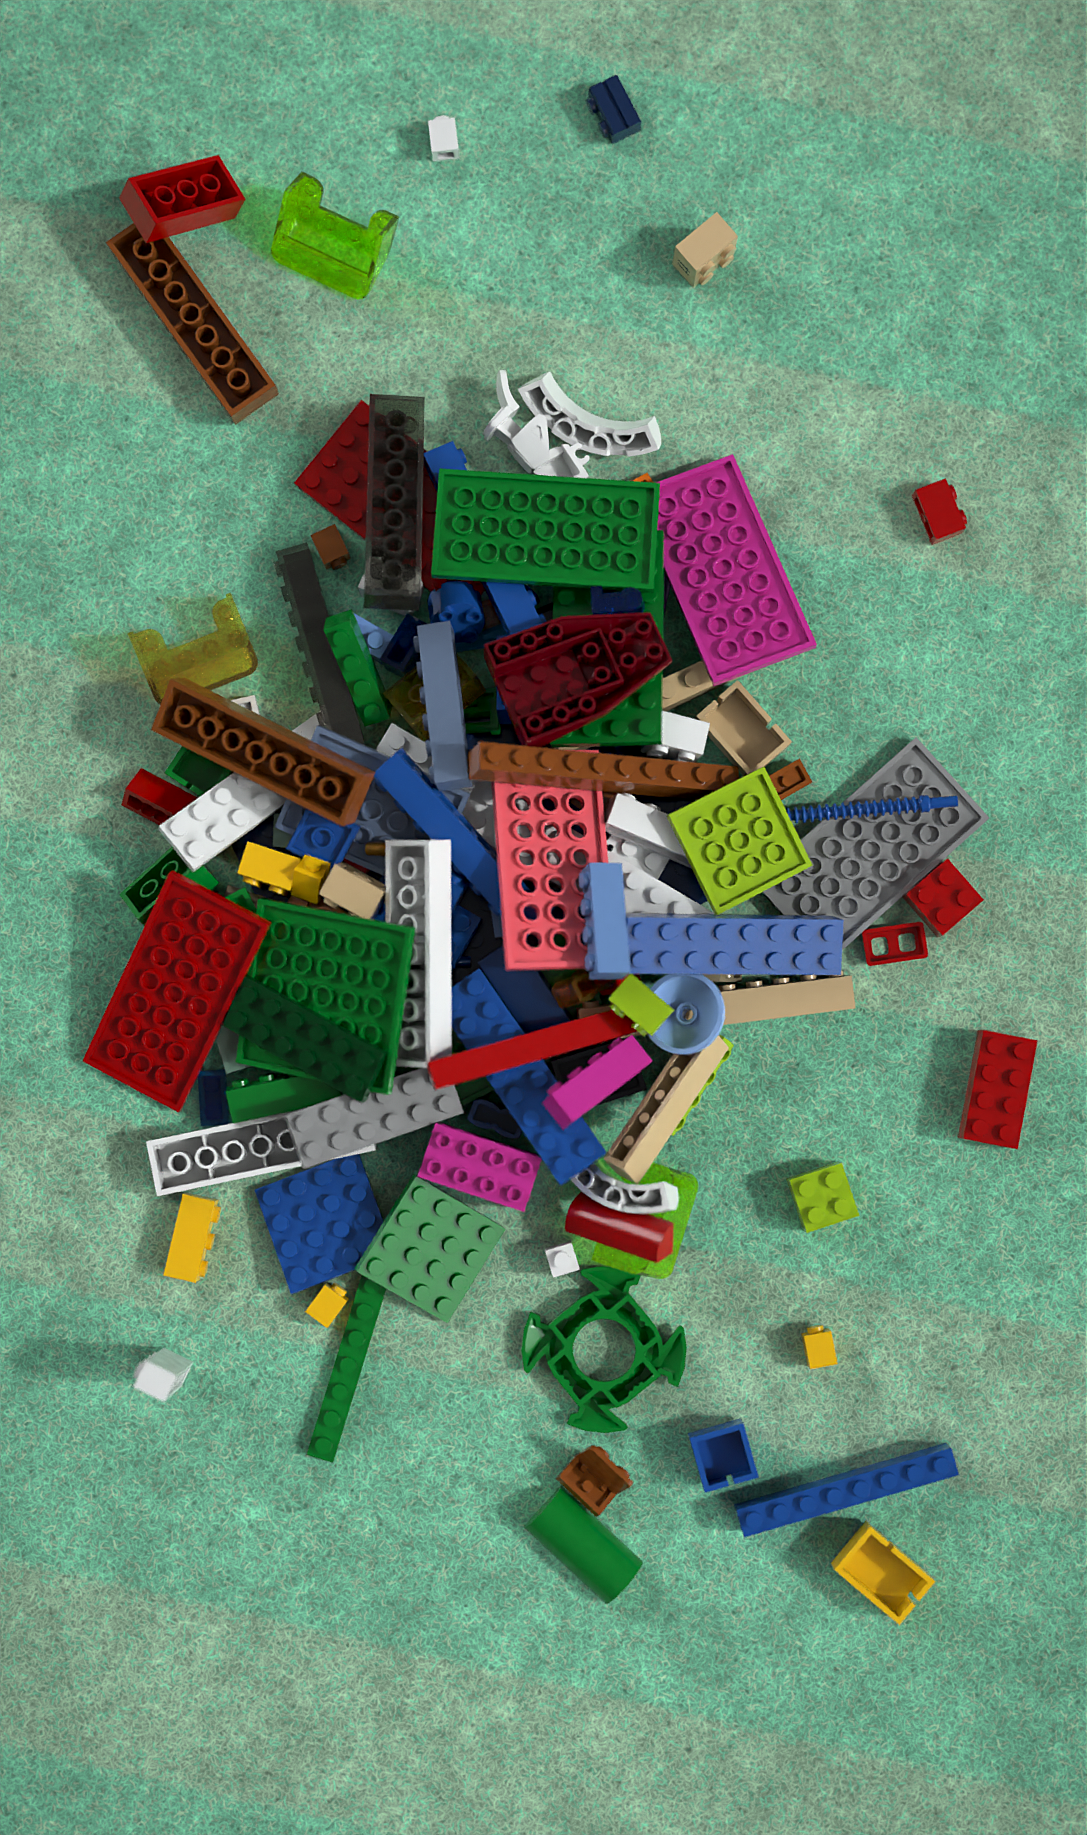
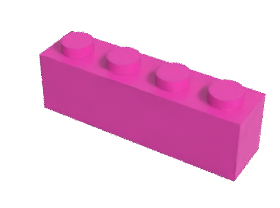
M633 1035L624 1041L619 1037L607 1047L610 1050L605 1055L601 1052L597 1053L587 1061L590 1065L584 1070L581 1066L567 1076L570 1081L564 1085L559 1081L547 1091L550 1096L542 1104L563 1130L652 1062V1059Z

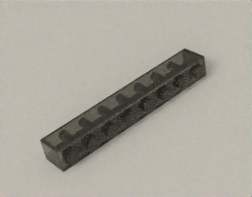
M308 543L276 551L278 561H274L277 576H283L285 586H281L284 601H290L292 611L288 612L292 628L297 626L299 636L295 637L299 653L304 652L306 661L302 662L306 678H312L313 687H309L313 703H319L321 712L316 713L319 725L366 746L353 698L323 630L329 614Z

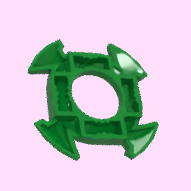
M599 1266L585 1268L580 1271L581 1275L592 1282L599 1290L591 1291L581 1296L548 1324L541 1322L539 1314L530 1311L522 1340L521 1351L524 1371L526 1373L531 1372L536 1363L545 1354L552 1374L579 1406L577 1412L570 1413L567 1421L568 1425L584 1431L599 1433L625 1431L628 1425L610 1409L618 1408L631 1401L660 1377V1374L667 1376L669 1384L676 1387L679 1386L686 1361L687 1346L684 1328L679 1325L671 1336L662 1343L655 1324L629 1293L630 1286L638 1284L641 1277L640 1274L617 1267ZM598 1319H610L619 1322L628 1329L635 1343V1355L632 1364L624 1374L612 1380H596L587 1376L580 1370L573 1355V1345L579 1331L588 1323Z

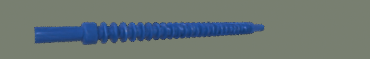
M921 795L919 799L913 796L911 800H908L907 797H904L902 801L899 798H896V801H892L889 798L888 802H884L881 799L879 803H876L875 800H872V803H868L865 800L864 804H860L857 801L855 805H852V802L844 805L842 802L841 806L833 803L832 807L825 804V807L817 805V808H813L810 805L809 809H805L802 806L800 810L797 807H794L793 810H789L786 807V812L790 820L795 821L796 824L798 820H802L805 823L807 819L814 822V819L822 821V818H826L829 821L830 817H834V820H837L839 816L842 819H845V816H849L852 819L854 815L861 818L863 814L866 817H869V814H873L876 817L877 813H881L884 816L886 812H889V815H892L893 812H897L900 815L901 811H905V814H908L910 810L913 813H916L917 810L924 813L930 812V809L958 807V797L929 798L928 795Z

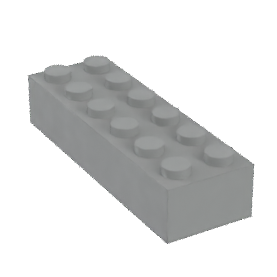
M420 1068L394 1077L392 1094L390 1095L370 1092L367 1101L360 1103L345 1094L284 1115L301 1168L305 1169L464 1112L455 1086L434 1091L428 1068Z

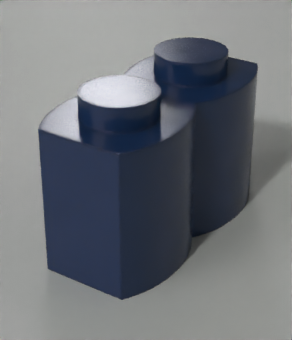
M474 1100L467 1118L472 1124L485 1129L494 1128L497 1133L507 1138L516 1139L520 1137L522 1129L508 1109L500 1110L497 1105L487 1100Z

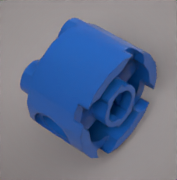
M458 580L441 584V589L437 591L434 589L430 592L427 599L430 624L450 621L454 630L455 643L475 642L485 625L480 592L474 590L472 584Z

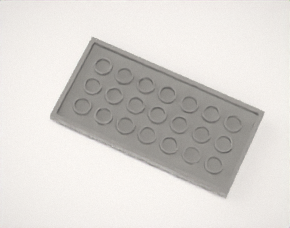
M916 737L843 802L844 805H848L849 802L855 805L857 801L860 804H864L865 800L868 803H872V800L879 803L881 799L884 802H888L889 798L892 801H896V798L902 801L904 797L911 800L913 796L919 799L921 795H928L929 798L957 796L958 807L930 809V812L921 813L920 810H917L916 813L910 810L908 814H905V811H901L900 815L897 812H893L892 815L886 812L884 816L881 813H877L876 817L873 814H869V817L863 814L861 818L854 815L852 819L849 816H845V819L839 816L837 820H834V817H830L829 821L825 818L801 839L813 866L762 893L782 915L835 916L843 919V950L983 825L989 817Z

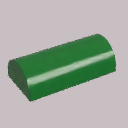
M562 1485L524 1525V1528L605 1604L613 1601L629 1585L643 1564V1561Z

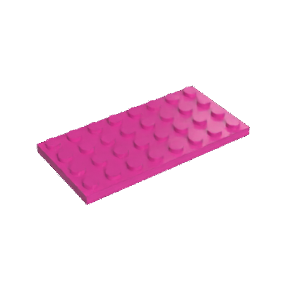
M734 455L726 456L656 482L660 483L657 530L664 531V572L713 687L815 649L817 643Z

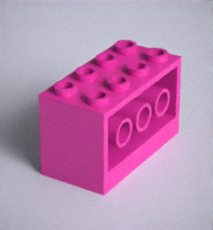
M436 1122L417 1177L525 1212L542 1158L538 1154L442 1122Z

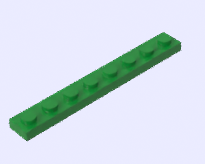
M361 1275L307 1451V1455L331 1463L334 1462L386 1292L385 1287Z

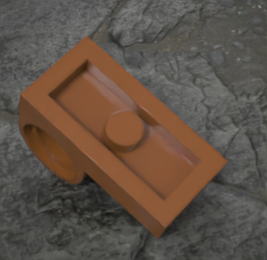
M800 758L769 775L781 800L812 783Z

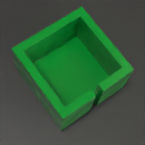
M182 746L164 773L200 797L234 772Z

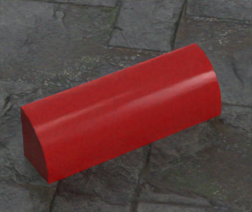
M141 768L125 788L121 805L160 826L198 799V797Z
M582 1191L573 1199L565 1219L566 1232L654 1263L660 1262L673 1253L674 1222L650 1214H636L615 1210L591 1199Z

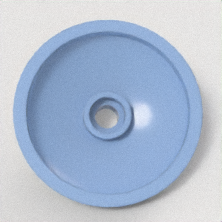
M667 974L652 986L651 990L675 1010L653 1036L648 1034L657 1046L673 1054L688 1055L705 1049L717 1038L725 1019V1005L719 989L710 979L701 974ZM692 1010L693 1017L687 1020L685 1015L687 1011Z

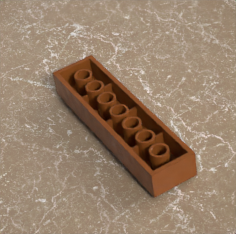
M133 223L106 242L115 259L235 425L279 395L275 383L169 237L146 243Z
M186 678L170 679L151 728L152 731L341 826L355 823L375 775L374 771Z

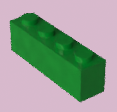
M350 609L327 617L323 630L364 727L390 719L392 704L353 610Z
M275 1073L260 1075L259 1080L248 1082L247 1078L232 1081V1086H228L226 1090L233 1123L304 1109L343 1095L342 1092L319 1080L291 1074L275 1076Z

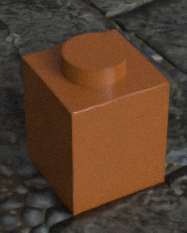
M335 524L310 535L326 570L329 568L333 570L340 569L347 564L346 560L351 559Z

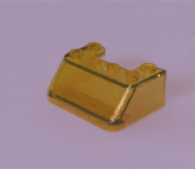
M232 593L226 594L227 598L219 600L213 607L212 615L218 631L173 649H167L162 635L156 630L146 629L138 633L133 631L128 633L153 697L158 704L162 702L170 679L186 678L212 691L250 676L257 670L258 658L249 631Z

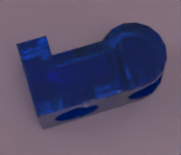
M602 586L591 587L592 615L643 613L645 610L642 594L634 587L625 588L621 592L604 593Z

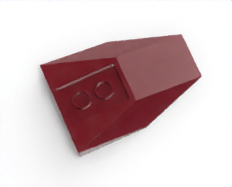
M650 612L562 616L484 644V660L522 746L540 748L605 716L672 663L671 656Z

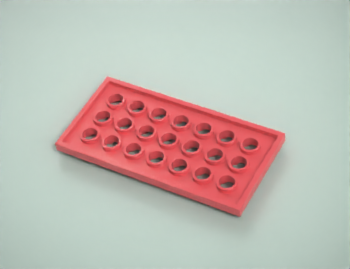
M571 750V751H581V752L599 753V750ZM491 782L506 970L586 969L585 956L588 954V950L580 941L583 928L586 926V920L582 919L578 914V907L581 906V901L584 899V892L576 888L575 882L579 879L582 869L589 863H608L602 791ZM575 798L579 800L582 806L581 810H572L569 806V799ZM515 799H524L528 804V810H518L515 806ZM542 799H551L555 804L554 811L545 810L542 806ZM519 825H524L530 830L529 838H522L518 835L517 827ZM546 825H551L556 829V838L546 836L544 832ZM572 825H578L583 829L584 836L582 838H577L572 834ZM522 852L530 854L532 865L522 864L519 854ZM548 852H554L558 855V865H551L547 861L546 854ZM574 852L584 854L586 857L585 865H579L574 861ZM528 879L532 881L535 886L534 892H525L521 886L522 880ZM550 879H556L560 882L562 886L561 892L556 893L549 888L548 883ZM553 906L560 907L563 910L564 917L562 920H557L551 915V908ZM525 907L535 909L537 913L536 920H528L524 916L523 910ZM554 934H561L565 937V947H558L554 944ZM526 935H535L539 940V946L537 948L528 946Z

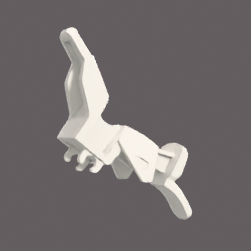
M499 370L496 377V389L501 409L484 429V439L489 441L495 435L508 445L507 448L515 460L529 474L588 478L589 475L583 465L589 461L590 457L586 455L584 458L579 459L575 455V451L580 450L582 444L576 443L571 447L569 444H562L561 447L549 450L548 428L545 416L537 414L523 429L512 420L520 406L516 403L510 392L506 370Z

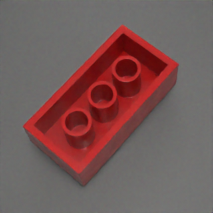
M219 155L128 178L119 197L146 243L235 219L246 200Z
M987 1030L977 1031L958 1138L1018 1149L1038 1040Z

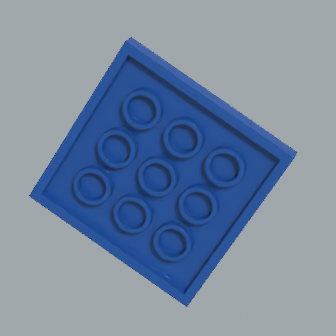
M360 1154L336 1158L255 1189L291 1294L355 1271L356 1265L384 1222Z

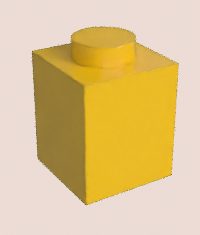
M305 854L294 870L291 895L317 904L322 897L319 893L330 874L331 863Z
M335 1282L332 1285L326 1283L305 1312L328 1328L349 1300L345 1296L347 1291Z
M823 1325L807 1327V1332L801 1333L807 1366L810 1369L838 1364L831 1330L829 1328L824 1329Z

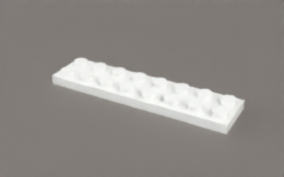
M330 703L292 730L311 740L316 727L320 725L366 745L333 703ZM234 772L161 824L158 830L191 871L194 872L281 809L287 798Z

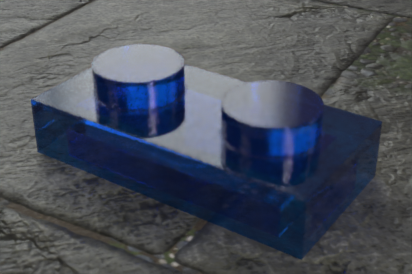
M225 1069L200 1071L198 1075L201 1126L229 1124Z

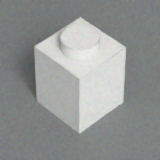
M438 116L433 120H429L433 162L460 159L455 117Z
M572 1241L545 1248L553 1278L580 1270Z

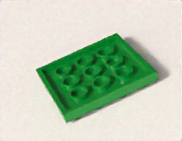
M413 1174L356 1265L355 1270L448 1323L506 1229Z

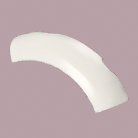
M550 371L527 382L518 389L534 416L541 414L546 417L547 426L554 435L571 445L576 443L582 444L581 449L603 456H636L659 450L661 446V434L655 416L638 421H614L596 416L582 409L568 398L558 386Z
M600 1160L571 1180L591 1199L618 1211L650 1214L675 1210L678 1206L679 1196L676 1186L666 1182L648 1185L627 1184L608 1171Z

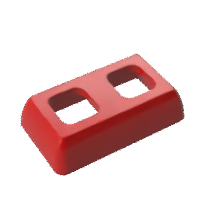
M922 922L872 928L862 932L866 962L869 966L928 957L924 924ZM912 933L915 940V950L902 952L899 947V935ZM885 937L888 943V954L875 956L872 950V939Z

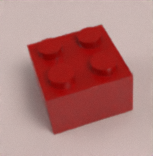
M948 858L939 863L902 896L937 937L947 933L984 901Z

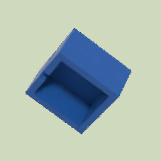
M741 1418L688 1433L705 1493L728 1487L729 1484L726 1476L730 1474L734 1484L759 1478Z

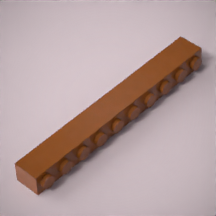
M479 742L468 752L469 780L698 800L739 779V769L737 766L487 742Z

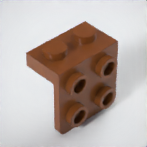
M591 1445L577 1453L556 1477V1480L595 1517L604 1511L617 1494L629 1489L633 1484V1481L629 1478V1473L623 1467L616 1466L609 1459V1454L603 1448Z

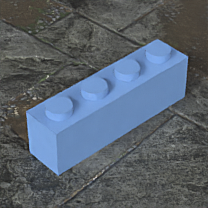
M589 863L579 874V886L583 888L584 899L581 901V914L585 916L586 926L583 928V941L587 943L588 954L585 956V968L589 971L590 979H623L631 972L622 863Z

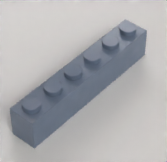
M450 621L417 626L418 636H414V646L416 653L420 652L421 662H417V672L419 679L423 678L424 687L420 688V698L422 705L426 704L427 714H423V724L425 731L429 730L430 740H426L428 757L432 756L433 766L429 767L430 781L436 784L439 792L473 787L472 780H469L468 744L453 627Z

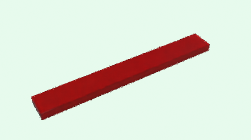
M609 1010L429 1061L426 1065L435 1091L627 1036L638 1031L631 1026L634 1021L629 1016L625 1015L622 1018L613 1010Z

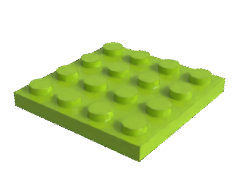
M761 767L666 816L716 915L813 866L765 767Z

